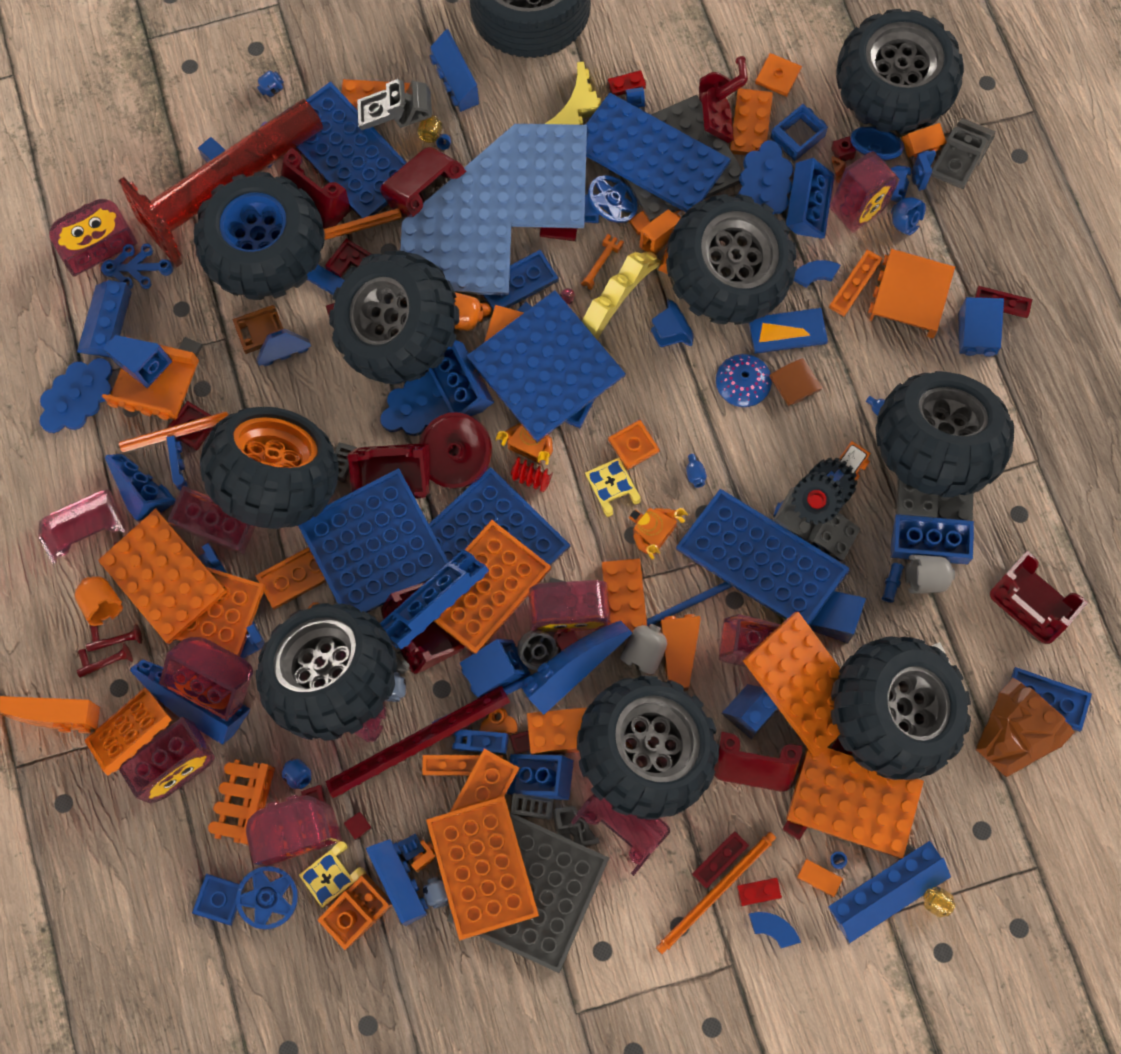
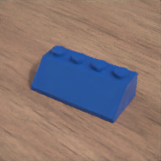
M447 29L430 47L431 55L429 57L431 63L437 66L436 71L439 78L444 80L443 84L446 92L451 93V101L454 107L457 106L459 111L462 112L479 104L478 88L451 33Z
M814 158L797 162L795 165L786 225L797 235L822 239L825 238L835 174Z
M107 280L95 286L78 346V353L111 358L103 348L115 335L120 336L132 294L127 283Z
M455 340L453 346L446 349L444 353L445 359L436 368H429V371L450 412L474 416L482 413L494 403V400L479 372L467 359L469 353L464 343Z
M896 514L891 537L890 558L909 559L911 555H930L944 557L950 563L968 565L973 559L974 521Z
M389 839L365 848L401 924L407 926L428 915L426 912L429 909L424 898H419L417 891L420 889L415 879L411 880L408 875L411 870L406 860L402 862L399 854L402 852L397 842L393 844Z

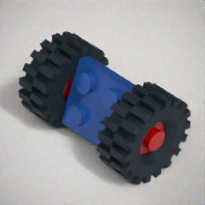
M832 457L826 460L823 459L816 464L809 474L802 478L795 486V491L792 493L794 499L791 502L792 505H796L794 508L795 513L800 512L798 517L801 519L803 517L807 518L805 521L807 523L814 521L815 525H818L820 522L825 524L828 520L831 521L856 491L857 480H855V477L857 475L856 472L852 473L853 467L851 465L849 467L846 466V461L840 462V458L832 460Z

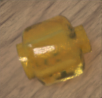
M435 115L420 121L418 135L421 140L426 143L437 141L441 135L442 122Z
M936 886L924 893V907L932 914L942 918L949 916L955 908L954 897L943 888Z

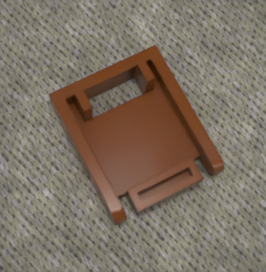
M274 305L232 319L245 354L261 349L267 335L283 329ZM247 327L251 338L244 340L241 329Z

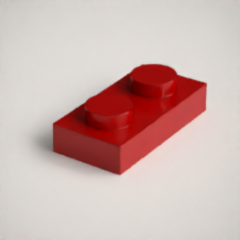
M641 70L609 78L607 82L611 93L615 96L626 94L628 89L641 87L646 89V82Z
M777 878L737 886L741 907L782 898Z

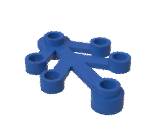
M147 243L142 245L141 252L127 264L122 263L128 257L135 254V249L131 244H126L123 247V252L117 258L106 260L101 266V271L105 276L115 277L119 282L126 283L129 281L128 287L130 289L134 285L133 281L129 277H124L121 272H128L140 283L143 289H149L152 285L151 280L138 271H159L162 275L168 276L174 269L172 263L167 259H163L159 263H140L147 256L153 254L152 246Z

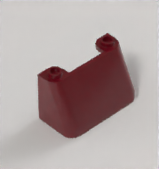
M427 147L383 182L380 191L393 210L398 208L401 211L402 217H414L423 208V201L418 193L440 175L443 178L458 179L466 170L455 159L433 147Z
M291 148L284 155L280 176L294 182L298 189H303L312 198L322 218L324 229L337 226L351 211L346 189L336 182H330L323 188L319 187L305 176V171L300 168L302 163L301 155Z
M428 443L360 447L347 454L352 492L399 468L416 499L425 498L429 494L430 450Z
M1027 550L991 589L990 597L1040 642L1050 644L1073 622L1088 604V601L1077 593H1070L1063 597L1035 573L1039 567V562Z
M426 582L391 593L381 608L383 619L390 615ZM433 621L422 633L412 639L408 646L402 649L399 648L405 661L410 665V671L413 674H418L463 651L465 646Z
M721 732L717 744H719L718 762L714 768V776L718 780L785 792L792 787L803 746L788 744L782 748L780 758L741 752L739 751V738L735 734Z

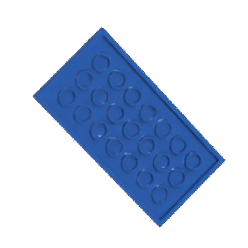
M331 81L275 123L277 128L328 183L336 182L346 189L350 207L361 219L375 215L388 205L381 194V185L407 162L374 127L365 130L359 128L358 110Z
M612 93L607 95L585 124L587 125L586 157L684 212H687L693 205L704 200L730 163V158Z
M722 489L716 493L676 546L677 551L780 617L787 620L794 612H799L809 626L849 572V567Z

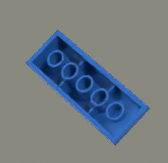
M620 620L586 635L562 650L547 663L545 662L540 665L533 676H529L524 680L521 686L528 699L545 715L622 644L632 632Z

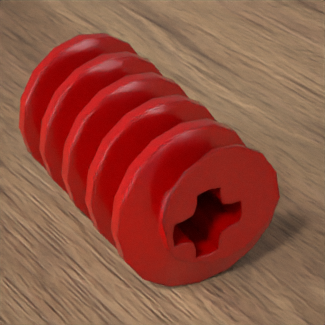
M520 457L516 459L511 470L513 481L519 479L520 484L526 481L528 487L533 484V488L537 490L540 487L541 492L546 491L553 472L548 475V468L541 472L540 465L537 469H534L533 462L529 467L527 466V460L521 464Z

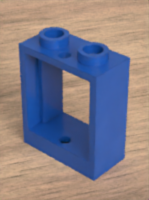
M802 104L772 129L770 139L777 142L781 149L796 161L826 136L828 126L814 114L812 109ZM800 119L816 133L802 146H799L785 132Z

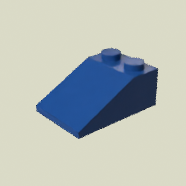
M510 754V763L518 766L519 770L506 792L507 795L516 793L554 800H569L574 760L562 755Z

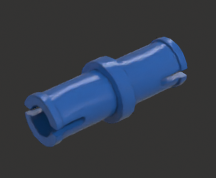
M893 563L891 565L889 576L885 580L886 587L881 598L885 602H894L897 588L901 585L900 577L904 569L902 564Z

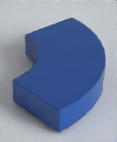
M826 260L809 262L796 270L794 282L806 288L817 280L832 282L841 265Z
M767 912L748 914L754 934L771 936L777 941L780 949L801 943L794 928L781 917Z

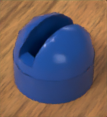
M441 134L436 141L437 147L442 150L450 147V136Z
M840 851L834 852L830 860L831 865L836 869H843L847 864V856ZM842 859L844 860L843 862H841V863H839V864H835V862H838V861H840V860H842Z

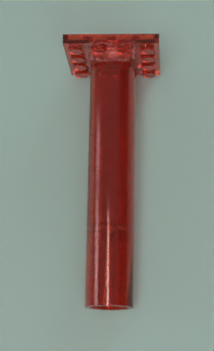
M301 99L151 200L146 195H140L137 192L136 185L132 181L128 182L125 177L118 180L135 218L177 268L182 264L180 259L182 255L173 240L172 231L198 214L203 201L205 202L212 197L211 191L220 184L225 186L232 182V177L244 174L248 177L254 176L256 172H261L283 157L291 148L295 149L323 130V125L312 106L305 99Z

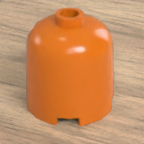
M455 292L457 298H455L456 302L454 304L459 309V323L455 325V329L464 331L474 330L478 321L482 322L484 311H481L480 301L475 297Z
M103 577L84 578L75 589V600L89 625L104 624L102 621L109 617L113 620L123 609L122 601L109 582Z

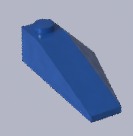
M113 454L105 456L124 503L136 521H142L154 509L162 513L175 503L176 499L162 484L158 486L154 483L152 476L149 474L144 475L138 470L139 466L125 455Z

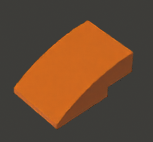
M364 874L348 890L344 891L317 921L346 950L392 906V903L379 886L367 874Z

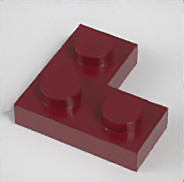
M346 238L326 263L325 267L341 278L351 264L358 267L360 262L363 261L362 259L371 255V253Z

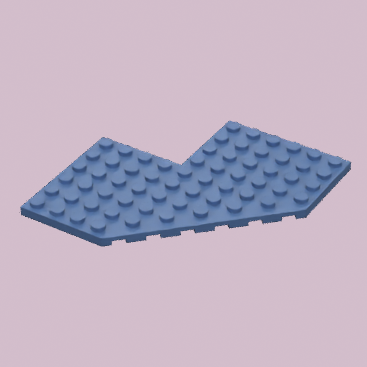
M514 124L465 166L466 172L461 177L450 179L423 203V208L414 217H407L402 221L400 251L418 254L433 262L443 271L446 280L450 281L456 293L509 295L512 227L584 228L587 125Z

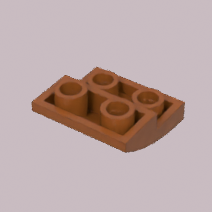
M804 358L796 360L769 375L788 406L803 401L805 397L818 393L823 388Z

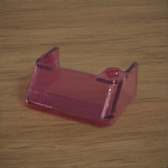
M106 489L42 518L39 521L38 539L51 562L55 564L57 563V556L62 557L69 553L71 544L104 529L112 532L121 530L123 533L125 532V523L111 491Z
M593 794L587 799L571 823L574 825L582 817L588 824L597 825L600 822L605 824L632 847L629 850L630 859L635 864H638L631 872L634 876L670 834V828L660 818L646 820L638 819L637 816L632 814H620L611 809L612 804L606 799L599 800Z

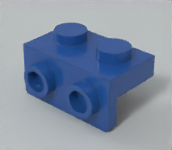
M935 150L923 151L917 156L911 174L912 182L917 186L918 191L926 189L932 174L931 165L936 155Z

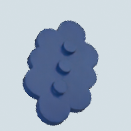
M768 140L759 147L758 151H751L744 157L743 166L745 170L739 177L743 187L738 195L750 196L759 205L767 204L774 210L772 213L774 215L783 213L788 207L789 200L787 195L792 189V183L789 178L793 173V166L788 159L782 157L780 145L775 141Z
M98 358L91 361L88 365L78 361L70 364L66 369L65 375H60L54 379L52 389L46 390L41 395L40 403L45 409L39 420L41 427L48 433L59 432L64 427L70 430H77L83 427L87 417L97 414L100 410V403L106 401L102 394L109 395L112 392V387L108 382L113 372L110 363L103 358Z
M428 371L420 379L406 381L403 388L394 389L389 393L387 397L389 408L383 411L380 421L386 431L397 432L403 429L406 434L417 436L435 418L451 412L430 371Z

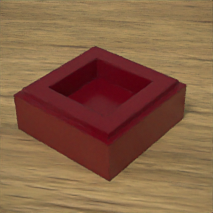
M358 812L344 822V825L355 840L372 829L361 812Z

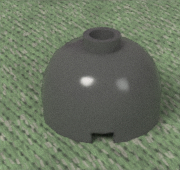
M536 629L525 633L521 637L517 651L519 658L525 666L532 670H538L540 665L545 662L547 663L557 655L558 648L556 647L555 639L550 634Z

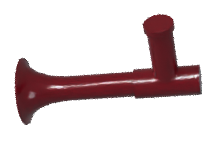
M135 624L134 629L126 634L100 640L99 626L90 625L92 642L86 644V650L91 652L130 640H136L139 644H142V633L139 626Z
M123 643V648L118 653L90 664L86 649H81L77 653L83 668L78 669L77 674L82 678L120 660L127 659L133 662L132 653L129 647Z

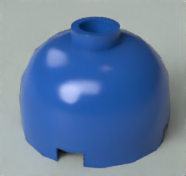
M897 165L890 168L886 175H882L880 186L890 187L885 197L894 202H899L905 198L909 186L907 175H911V167Z
M912 197L900 200L891 209L894 227L907 235L914 234L919 228L916 224L924 218L926 211L925 203Z

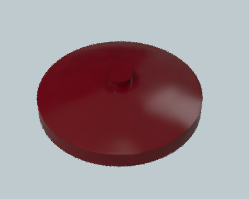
M452 412L435 418L425 428L419 443L429 444V479L442 487L459 489L475 483L485 473L491 460L492 445L486 428L477 419L467 414Z

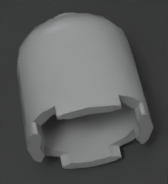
M909 556L911 562L906 564L905 579L906 583H910L911 588L908 591L911 594L940 593L949 589L952 580L955 579V570L952 568L949 560L941 556Z
M654 624L636 627L632 631L620 659L629 666L632 663L640 666L639 670L642 672L654 674L667 647V639L660 632L661 628Z

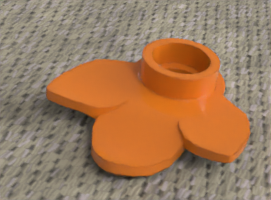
M504 708L491 712L480 726V731L507 733L508 735L509 733H517L518 729L516 720L508 716ZM498 714L502 715L500 720L496 719Z

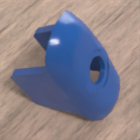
M668 299L667 309L652 319L654 327L651 328V333L661 348L680 342L692 346L694 334L678 305Z

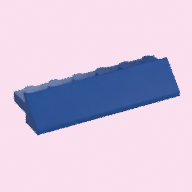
M464 549L380 623L390 637L392 645L396 649L408 646L412 639L422 633L431 622L438 619L448 607L454 605L456 600L467 593L477 581L484 578L485 574L489 572L486 565L477 561L471 553Z
M928 841L828 906V909L839 924L838 927L848 942L851 943L951 878L944 857L942 858L931 841Z

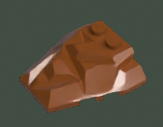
M1012 678L999 692L995 706L991 710L988 723L983 729L975 750L1001 774L1008 777L1061 748L1075 731L1065 721L1064 716L1038 693Z

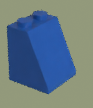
M965 298L958 312L959 354L967 356L984 354V356L988 357L997 355L1002 341L1004 298Z
M115 335L103 348L119 367L146 388L172 362L157 343Z
M834 591L810 624V628L816 633L848 644L855 633L866 598Z
M496 639L480 649L477 654L474 653L460 662L461 671L469 680L472 693L477 697H482L500 686L504 688L531 674L528 667L519 658L514 640Z
M747 684L721 714L752 740L778 711V708L763 687Z

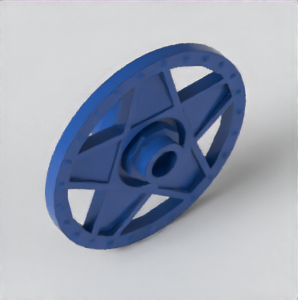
M604 175L595 178L589 185L588 197L590 203L602 217L612 222L625 223L635 216L638 207L637 200L630 187L623 181ZM606 181L614 182L616 185L611 187ZM594 185H596L599 194L593 196ZM626 192L630 196L632 202L625 198ZM622 211L631 213L629 216L621 218Z
M271 866L260 867L248 873L239 884L236 893V906L240 916L246 923L258 929H273L284 924L294 913L298 902V891L294 880L285 871ZM264 871L276 872L283 876L270 882ZM253 877L254 890L242 894L245 884ZM290 885L293 892L292 905L283 897ZM242 906L255 908V922L246 916ZM273 912L285 916L276 923L266 925Z

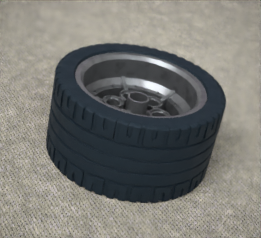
M470 0V9L477 31L491 46L512 56L536 58V56L544 57V55L548 56L559 52L560 49L563 50L566 46L572 44V41L574 42L577 36H580L590 16L591 0H506V2L503 0Z

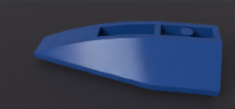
M141 660L130 669L143 686L174 714L222 745L235 735L250 712V708L232 697L231 700L233 702L231 704L234 706L232 709L226 708L222 711H215L203 707L183 696L174 687L176 682L174 677L183 675L146 660ZM183 689L188 697L197 698V701L203 705L213 706L207 702L206 698L198 697L197 693L187 692Z

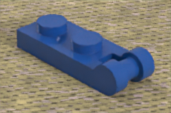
M169 436L166 438L172 480L178 490L185 491L188 488V483L183 477L182 471L185 470L184 460L180 457V453L183 452L182 445L175 436Z
M462 729L454 733L456 737L455 743L452 744V750L482 752L485 748L494 754H506L509 737L507 733ZM464 737H467V744H463Z

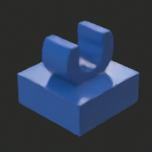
M643 87L626 90V102L637 108L645 107Z
M416 833L398 842L407 862L419 853H425Z

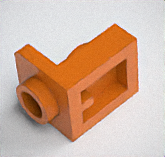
M422 840L420 843L427 852L425 854L421 852L413 858L414 862L411 866L417 873L436 859L434 847L430 841L425 843Z

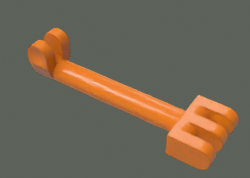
M607 234L602 241V246L606 248L582 281V286L585 287L587 285L588 289L592 290L594 286L593 279L611 252L618 253L624 241L620 240L616 245L618 238L614 237L610 242L611 235Z

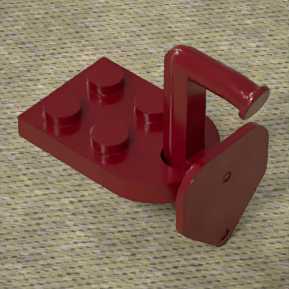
M744 56L737 57L735 61L739 68V75L731 80L719 72H711L699 80V99L703 107L704 129L728 144L734 141L731 108L726 97L747 83L748 76L746 58Z

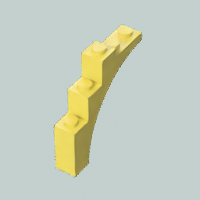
M577 62L576 86L570 100L554 118L545 124L583 125L582 118L591 117L601 105V99L597 98L596 91L592 92L591 83H587L589 70L588 68L585 69L584 62Z
M646 251L642 254L634 252L628 255L619 273L609 279L601 296L594 299L590 304L582 322L597 340L629 293L661 263V260L654 253Z

